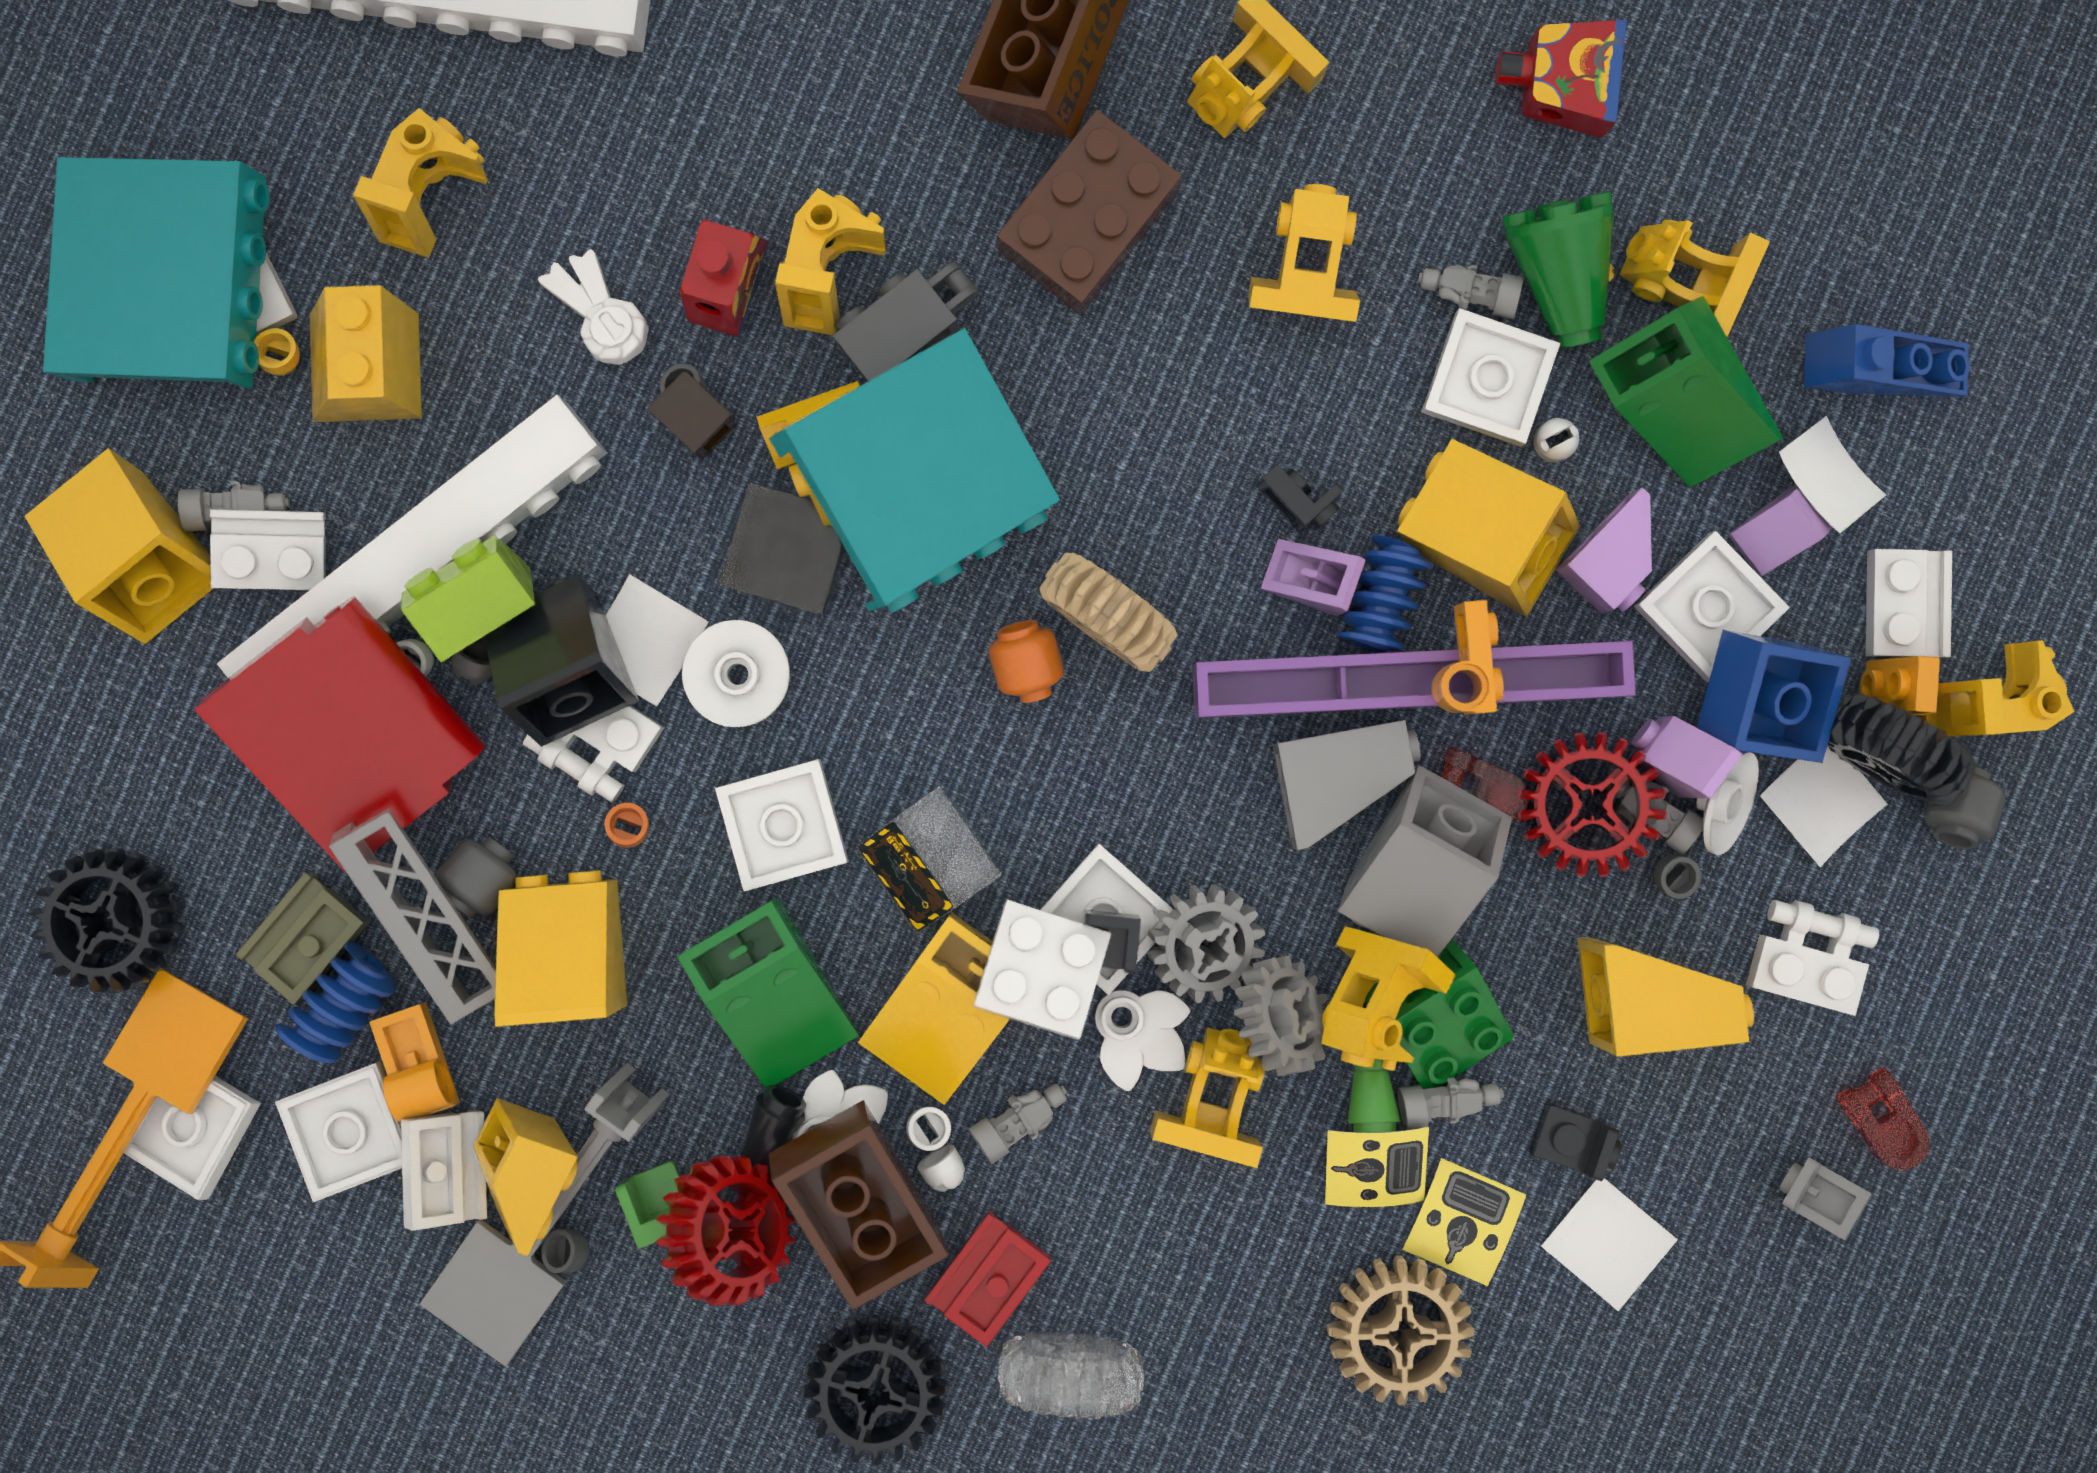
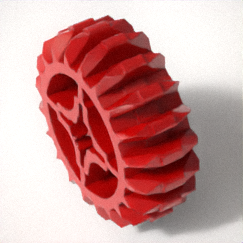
M1582 732L1574 735L1576 750L1568 752L1566 744L1562 739L1554 741V749L1560 757L1553 762L1546 753L1539 752L1536 755V759L1547 769L1542 775L1534 770L1526 769L1523 776L1529 781L1538 783L1535 792L1526 789L1519 790L1517 795L1522 800H1534V810L1518 812L1519 820L1526 821L1535 818L1538 827L1525 832L1526 840H1535L1543 834L1547 842L1539 848L1537 854L1541 858H1545L1554 848L1559 850L1561 854L1556 860L1555 867L1561 871L1566 868L1570 857L1578 859L1576 875L1585 877L1587 874L1588 861H1596L1597 872L1601 877L1608 876L1609 867L1606 859L1614 857L1621 870L1629 869V861L1623 852L1630 848L1635 855L1644 858L1648 851L1637 842L1641 834L1652 840H1658L1660 837V832L1646 826L1648 818L1664 820L1667 814L1666 811L1661 809H1650V799L1666 797V790L1664 788H1656L1648 791L1645 782L1655 779L1660 773L1657 769L1651 768L1640 774L1636 769L1644 761L1646 754L1640 750L1633 754L1629 760H1626L1622 755L1627 748L1628 741L1623 738L1616 742L1612 752L1605 750L1607 735L1603 732L1597 733L1594 748H1586V738ZM1593 759L1607 762L1615 766L1616 769L1597 785H1586L1564 767L1576 761ZM1628 779L1634 788L1637 802L1635 818L1630 829L1617 817L1612 806L1613 797ZM1552 780L1562 787L1571 802L1570 812L1554 830L1548 821L1545 809L1546 794ZM1611 783L1612 787L1603 795L1605 798L1601 801L1600 806L1605 811L1603 814L1612 821V825L1607 823L1602 817L1594 820L1593 814H1590L1588 820L1581 817L1571 826L1570 823L1579 815L1578 811L1583 804L1578 799L1579 795L1570 787V784H1573L1580 792L1588 789L1589 794L1593 795L1594 789L1599 792L1603 791ZM1588 824H1598L1617 840V842L1610 846L1593 850L1580 849L1566 843L1574 833Z
M714 1156L712 1159H708V1162H697L690 1166V1174L680 1175V1177L674 1179L678 1192H671L662 1197L670 1207L669 1214H661L656 1218L660 1224L666 1225V1236H661L655 1243L660 1247H668L669 1253L660 1264L667 1269H676L671 1283L676 1284L678 1287H687L686 1296H690L695 1300H704L708 1305L723 1306L724 1303H727V1305H741L747 1303L748 1298H758L765 1295V1285H773L780 1281L776 1267H785V1265L792 1263L784 1253L785 1246H791L797 1242L791 1235H788V1225H791L796 1219L792 1214H786L785 1207L787 1204L780 1193H778L771 1176H767L768 1166L756 1164L753 1167L750 1159L744 1156H732L731 1158L727 1156ZM730 1187L740 1196L735 1202L721 1201L716 1194L723 1188ZM720 1259H733L738 1264L736 1268L727 1274L721 1273L714 1267Z

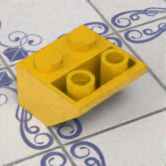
M497 1098L473 1144V1148L496 1209L517 1252L528 1256L536 1239L541 1240L547 1234L553 1218L552 1208L561 1190L566 1191L575 1178L578 1156L554 1118Z

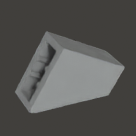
M1406 720L1272 744L1291 848L1296 850L1309 848L1415 774L1413 762L1420 761V746L1415 730H1407Z

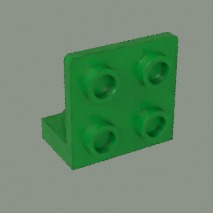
M1453 939L1449 941L1438 955V958L1455 974L1447 994L1428 988L1414 990L1406 996L1396 1016V1020L1402 1026V1038L1399 1044L1414 1057L1412 1063L1406 1062L1422 1089L1441 1087L1448 1082V1078L1456 1077L1511 1041L1514 1037L1478 968ZM1379 982L1373 985L1365 999L1366 1005H1368Z

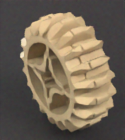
M1065 553L1058 563L1054 562L1046 573V579L1039 590L1047 604L1082 632L1135 669L1151 672L1159 662L1164 660L1172 649L1170 646L1178 635L1171 622L1163 617L1162 613L1154 609L1150 603L1138 596L1135 591L1129 589L1090 560L1087 561L1081 555L1075 553Z
M1396 1255L1394 1257L1391 1271H1387L1380 1258L1373 1261L1375 1275L1368 1278L1365 1271L1358 1268L1354 1271V1275L1360 1283L1356 1289L1346 1283L1340 1285L1339 1290L1345 1299L1348 1300L1347 1304L1332 1302L1330 1305L1331 1313L1337 1318L1342 1319L1327 1324L1329 1336L1339 1339L1330 1346V1351L1334 1358L1344 1359L1339 1369L1345 1378L1356 1375L1354 1385L1359 1392L1364 1393L1373 1386L1375 1399L1383 1403L1388 1398L1391 1390H1393L1397 1404L1405 1406L1408 1400V1391H1414L1419 1401L1426 1403L1428 1393L1425 1387L1433 1384L1440 1393H1445L1447 1386L1442 1376L1446 1372L1457 1378L1461 1377L1462 1370L1456 1364L1454 1358L1465 1359L1471 1357L1470 1348L1459 1341L1474 1336V1328L1471 1324L1462 1321L1471 1314V1309L1466 1302H1456L1462 1294L1461 1289L1456 1283L1444 1286L1447 1275L1443 1270L1436 1268L1427 1275V1264L1423 1259H1416L1409 1272L1403 1256ZM1409 1291L1421 1293L1432 1299L1438 1306L1441 1321H1430L1427 1315L1414 1314L1413 1305L1409 1301ZM1388 1294L1387 1305L1383 1311L1375 1315H1365V1319L1362 1321L1367 1309L1377 1299ZM1403 1314V1318L1410 1329L1402 1330L1398 1347V1343L1390 1331L1398 1330ZM1359 1340H1370L1373 1345L1386 1346L1388 1348V1355L1392 1360V1368L1377 1365L1365 1357L1360 1350ZM1435 1345L1426 1358L1413 1365L1414 1356L1419 1349L1424 1346Z

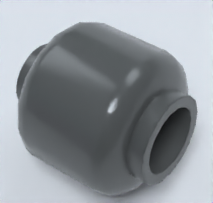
M1978 767L1974 768L1970 775L1972 779L1960 796H1957L1951 806H1932L1927 803L1924 820L1926 825L1934 831L1933 837L1937 841L1955 848L1975 849L1978 847V843L1987 842L1995 837L2005 805V792L1997 783L1991 781L1992 775L1988 771Z
M490 837L483 844L473 839L462 840L436 872L437 881L454 906L470 919L476 913L483 916L494 913L498 908L499 890L512 889L515 886V878L518 876L516 871L509 865L514 855Z

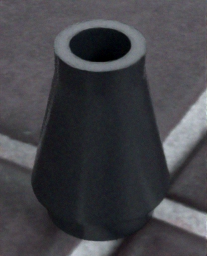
M770 1085L765 1093L757 1095L745 1145L740 1152V1156L750 1159L753 1167L756 1164H760L769 1168L768 1153L786 1144L805 1121L803 1111L806 1103L804 1099L796 1092L779 1085Z

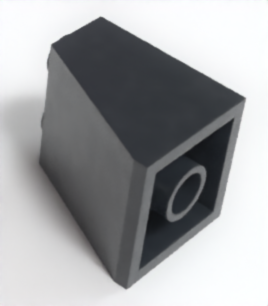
M580 574L572 578L554 581L546 590L534 595L535 605L484 636L496 699L500 709L541 747L639 701L600 600Z

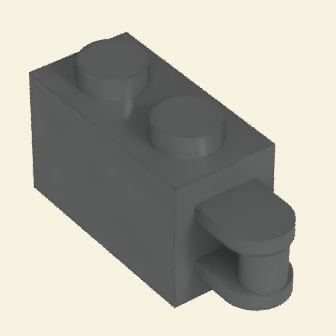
M956 261L945 266L927 281L918 269L907 277L902 272L892 277L880 288L878 293L881 297L867 309L860 305L845 314L837 323V327L840 330L832 336L839 349L867 383L958 332V321L954 315L969 304L979 294V290ZM947 284L955 294V297L945 304L936 292Z

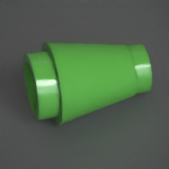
M1375 1060L1372 1068L1354 1065L1355 1072H1353L1347 1124H1353V1132H1396V1122H1401L1389 1071L1382 1068L1383 1060Z

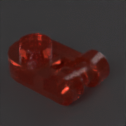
M1448 746L1442 762L1446 763L1441 777L1460 787L1466 773L1477 777L1478 780L1472 795L1511 816V824L1519 819L1518 812L1527 810L1529 800L1518 798L1519 790H1527L1522 780L1512 773Z
M1882 1067L1868 1076L1869 1082L1855 1090L1853 1087H1849L1836 1095L1839 1105L1852 1120L1869 1150L1879 1162L1897 1170H1908L1917 1167L1925 1159L1929 1151L1927 1131L1899 1084L1887 1069ZM1883 1100L1890 1112L1876 1120L1869 1108Z

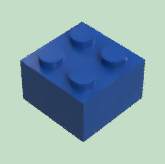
M1722 630L1697 728L1740 751L1823 763L1851 658L1808 644Z

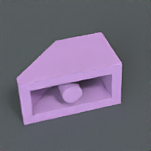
M1643 487L1628 494L1555 569L1600 614L1615 610L1617 607L1622 612L1625 611L1646 590L1640 583L1652 572L1650 494Z
M1675 716L1659 717L1656 722L1653 719H1649L1638 730L1631 742L1636 748L1627 760L1633 754L1642 750L1646 754V758L1637 767L1643 772L1651 768L1657 769L1660 774L1654 780L1662 786H1666L1678 798L1710 799L1743 754L1734 747Z

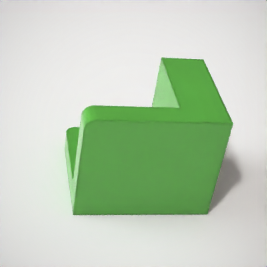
M672 1160L627 1177L615 1187L638 1249L655 1243L661 1236H666V1225L660 1224L656 1218L661 1214H669L670 1207L662 1197L671 1192H678L674 1179L680 1177V1172L676 1163Z

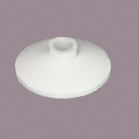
M729 620L708 627L694 639L683 661L682 680L690 703L706 719L723 726L745 727L766 719L779 707L788 690L790 667L784 648L772 633L752 622ZM741 664L747 668L748 678L743 684L736 685L730 680V670L735 665Z
M1740 751L1743 754L1710 799L1697 798V808L1704 811V844L1707 851L1712 854L1722 855L1727 852L1739 837L1749 817L1756 795L1759 776L1758 760L1751 752Z

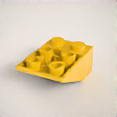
M952 912L858 1041L861 1046L943 1105L946 1104L1009 1021V1018L973 1007L993 941Z

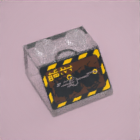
M942 786L930 792L855 847L915 934L957 908L1003 874Z

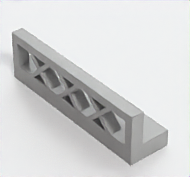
M388 808L357 827L352 822L334 832L329 844L330 849L450 1025L495 999L496 967L391 810ZM385 827L397 845L393 864L378 861L364 838ZM402 854L412 868L399 866ZM396 875L421 880L427 889L423 909L408 905L394 884ZM432 898L442 913L430 911ZM427 920L451 925L457 934L453 953L440 951L425 930ZM462 943L472 957L460 955ZM462 965L480 969L490 985L470 996L455 974L456 966Z

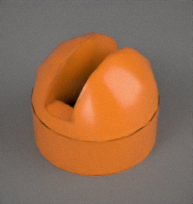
M621 803L614 806L606 815L605 831L610 840L617 846L631 848L641 844L646 839L649 833V820L644 810L638 805ZM617 820L630 826L640 828L641 831L636 836L614 827Z

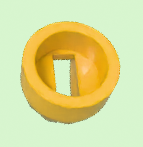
M271 328L261 332L255 338L254 343L259 351V366L264 371L272 375L284 376L295 370L299 363L300 350L290 333L283 329ZM269 350L276 355L285 357V359L280 361L267 357L266 354Z

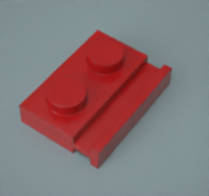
M990 1210L927 1292L924 1299L925 1302L929 1305H934L944 1313L945 1317L985 1347L990 1344L1051 1262V1256L1012 1226L1005 1224Z

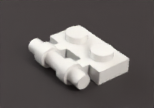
M630 705L542 747L527 734L523 745L539 755L537 760L551 770L558 767L578 780V787L592 796L598 793L613 803L624 788L623 784L609 776L615 764L619 763L631 772H636L665 727ZM577 736L601 751L592 764L569 750Z
M1772 900L1768 908L1767 918L1770 921L1784 924L1781 938L1779 940L1759 934L1746 986L1856 1016L1869 964L1849 959L1850 952L1855 944L1871 949L1874 948L1878 942L1879 929L1861 924L1860 918L1841 913L1836 917L1814 911L1812 904L1795 900L1792 904ZM1808 931L1830 937L1826 952L1803 946L1804 938Z

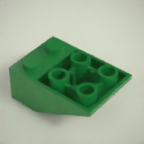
M1704 296L1676 308L1589 360L1617 411L1689 487L1783 439L1782 434Z
M779 897L677 956L705 1006L766 1089L770 1085H777L860 1035Z

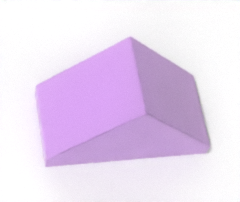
M1795 483L1727 535L1759 576H1763L1822 540L1833 527L1815 510Z
M1278 539L1261 589L1338 617L1348 611L1366 560L1360 556Z

